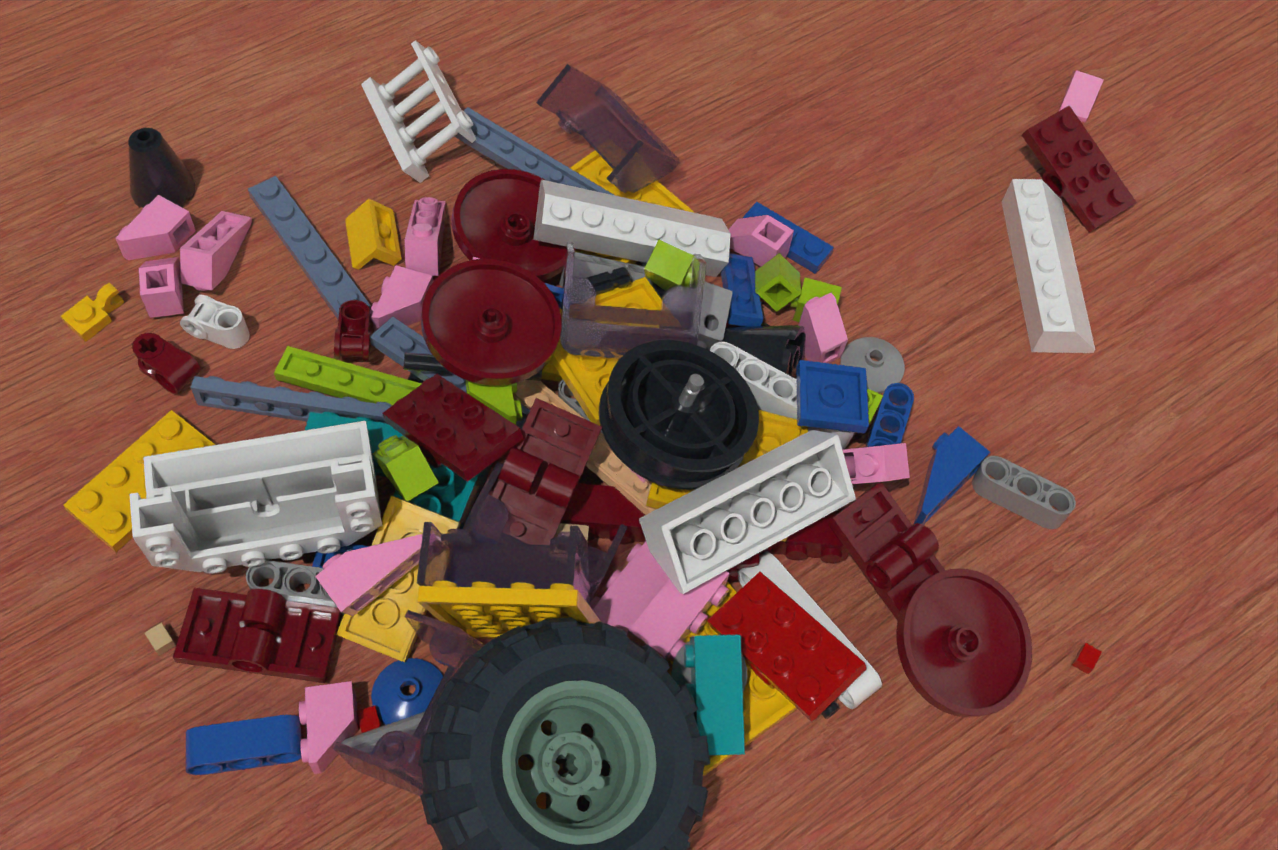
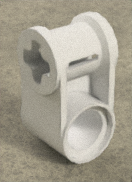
M198 295L194 300L195 306L190 314L184 316L180 321L181 327L190 335L199 339H206L230 349L244 346L250 337L248 327L239 308L216 301L206 295Z

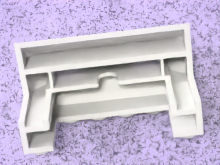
M366 421L145 456L143 460L146 499H141L138 493L130 494L132 536L150 564L156 567L186 571H204L209 574L225 571L227 567L237 565L246 567L259 566L265 560L276 558L294 560L300 558L304 553L316 551L320 553H333L338 551L340 547L349 546L382 526L379 494Z

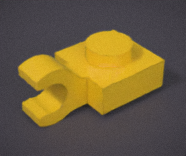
M107 283L98 291L94 301L86 296L60 317L69 328L87 342L112 322L108 314L119 308L124 303V300L118 295L119 291L111 283Z

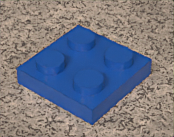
M799 360L796 367L797 425L865 433L869 427L866 368Z

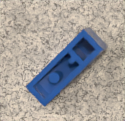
M959 426L950 435L944 432L932 446L936 451L928 465L914 524L920 523L924 525L977 472L981 463L990 454L989 450Z

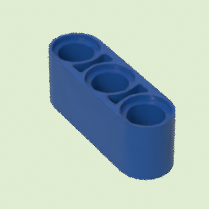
M892 383L887 386L877 408L865 447L901 443L914 401V394L907 385ZM883 429H887V430L891 431L892 433L886 432V431H884Z
M278 715L199 726L185 732L186 773L191 775H209L285 764L302 758L300 717L296 715Z

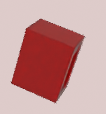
M1085 643L1080 648L1072 665L1089 674L1093 671L1102 652Z
M375 705L356 711L361 733L381 727Z

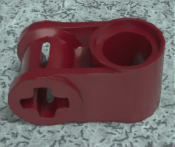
M359 300L346 301L339 308L338 326L335 330L334 359H340L341 356L362 357L363 361H369V306Z
M155 333L141 334L133 341L132 349L134 355L138 358L137 363L140 371L158 382L172 394H178L201 371L200 365L190 354L178 349Z

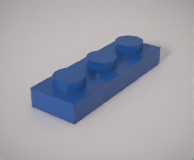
M756 202L743 217L769 215L794 230L786 257L814 274L820 270L832 255L833 246L759 202Z
M729 253V263L721 271L723 288L733 291L728 313V324L740 327L761 326L763 313L760 296L755 292L753 257Z

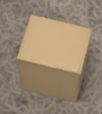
M162 623L145 632V635L159 656L176 646Z

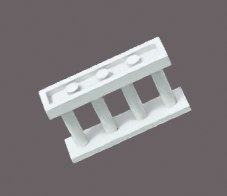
M415 40L411 43L418 56L415 62L387 84L382 83L380 85L369 77L361 85L402 171L421 183L429 177L424 165L427 157L458 133L471 143L476 140V137L471 129L473 126L472 120L461 110L437 64L440 62L438 55L431 47L424 48ZM425 70L429 80L396 106L392 100L395 98L394 94ZM435 91L440 101L406 127L403 123L404 115ZM444 113H447L451 123L417 149L413 143L416 140L415 136Z

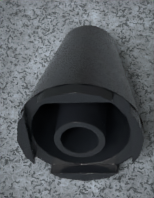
M141 128L133 132L129 137L128 145L130 194L134 203L138 207H144L150 204L157 195H160L183 208V203L189 197L192 199L194 196L195 183L192 174L159 131L153 128Z
M798 325L726 327L722 342L730 343L796 379L792 374L796 370L799 360H803L806 334L801 333L804 327Z

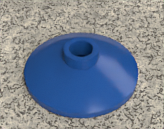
M408 658L406 662L398 660L388 665L376 678L371 694L372 705L376 706L380 721L388 725L431 710L446 681L438 668L425 660ZM407 685H412L416 688L415 692L409 696L402 694V689Z

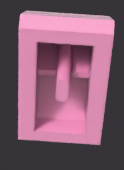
M1078 70L1073 71L1059 111L1070 106L1079 120L1085 123L1104 79Z

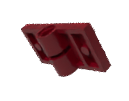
M1070 106L1032 126L1022 134V137L1046 170L1042 180L1060 198L1064 196L1089 233L1137 203Z
M437 373L431 378L426 379L405 397L397 400L394 405L382 413L387 424L419 446L426 461L431 466L438 469L444 464L467 482L524 439L518 426Z
M536 398L521 430L524 439L510 450L500 472L498 483L476 532L544 561L600 435L602 426Z
M882 482L871 487L827 521L830 528L897 621L903 602L910 591L925 578L945 571L934 555L939 549V543L934 533L923 524L915 523L912 525Z
M194 588L173 659L176 663L326 683L342 612L338 607L288 601L281 594L266 589H251L245 595Z

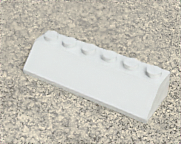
M1012 179L1002 200V207L1031 352L1094 353L1095 345L1062 199L1042 179Z
M541 180L533 240L644 263L648 262L658 240H661L694 255L695 267L698 268L697 273L717 277L729 263L731 233L721 218Z
M811 430L639 518L650 553L677 590L684 594L856 500L838 434Z

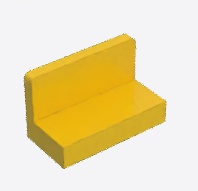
M368 199L345 219L353 268L359 270L373 258L393 266L402 260L393 209Z

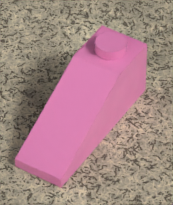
M221 211L180 248L181 284L193 286L195 289L202 291L213 290L226 277L252 224V217Z
M424 533L348 551L344 554H337L327 560L323 565L324 570L315 577L339 610L354 616L440 547L441 544L429 533Z

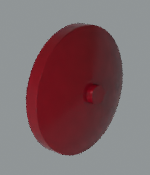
M496 169L481 173L468 181L457 196L451 217L454 238L463 254L469 260L476 257L479 259H497L516 264L536 275L541 281L552 278L560 273L564 268L568 252H575L576 248L533 240L540 182L545 179L521 170Z
M475 259L450 267L441 273L430 285L423 301L421 329L426 345L432 355L451 373L477 384L501 386L524 381L537 374L548 364L554 355L560 339L562 319L554 295L536 275L521 266L507 261Z
M961 568L949 569L931 575L919 582L904 600L898 616L896 629L898 654L909 681L928 703L954 716L979 717L1004 709L1018 697L1027 682L1031 670L1032 639L1027 620L1019 604L999 582L978 571Z

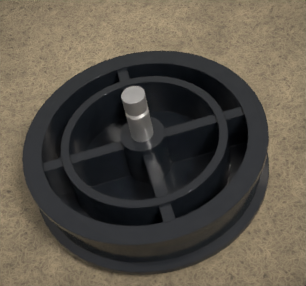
M651 341L626 352L615 364L599 402L600 426H602V433L615 455L628 468L641 477L656 484L675 489H697L735 470L752 446L759 425L756 400L740 373L717 354L698 345L683 341Z

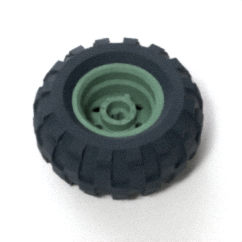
M572 617L544 619L541 622L528 626H518L492 639L465 660L452 678L445 683L431 708L433 712L427 731L421 740L418 766L422 768L423 795L420 797L427 824H431L442 845V850H688L690 847V842H688L689 834L694 824L702 820L708 796V790L706 787H702L703 769L705 765H710L707 736H700L693 712L698 710V707L685 684L680 686L667 672L670 668L668 666L669 663L648 644L644 646L638 645L631 641L629 637H626L627 633L624 630L600 621L589 624L577 622ZM543 721L552 722L550 736L545 735L541 730ZM583 724H588L592 727L594 734L591 739L581 734ZM522 755L534 763L530 770L525 771L519 767L518 760ZM564 759L563 768L567 773L559 775L557 772L560 766L555 761ZM602 761H607L610 765L611 770L606 777L601 775ZM542 792L546 793V809H541L536 804V798ZM580 796L590 802L588 809L584 812L577 808L576 803Z

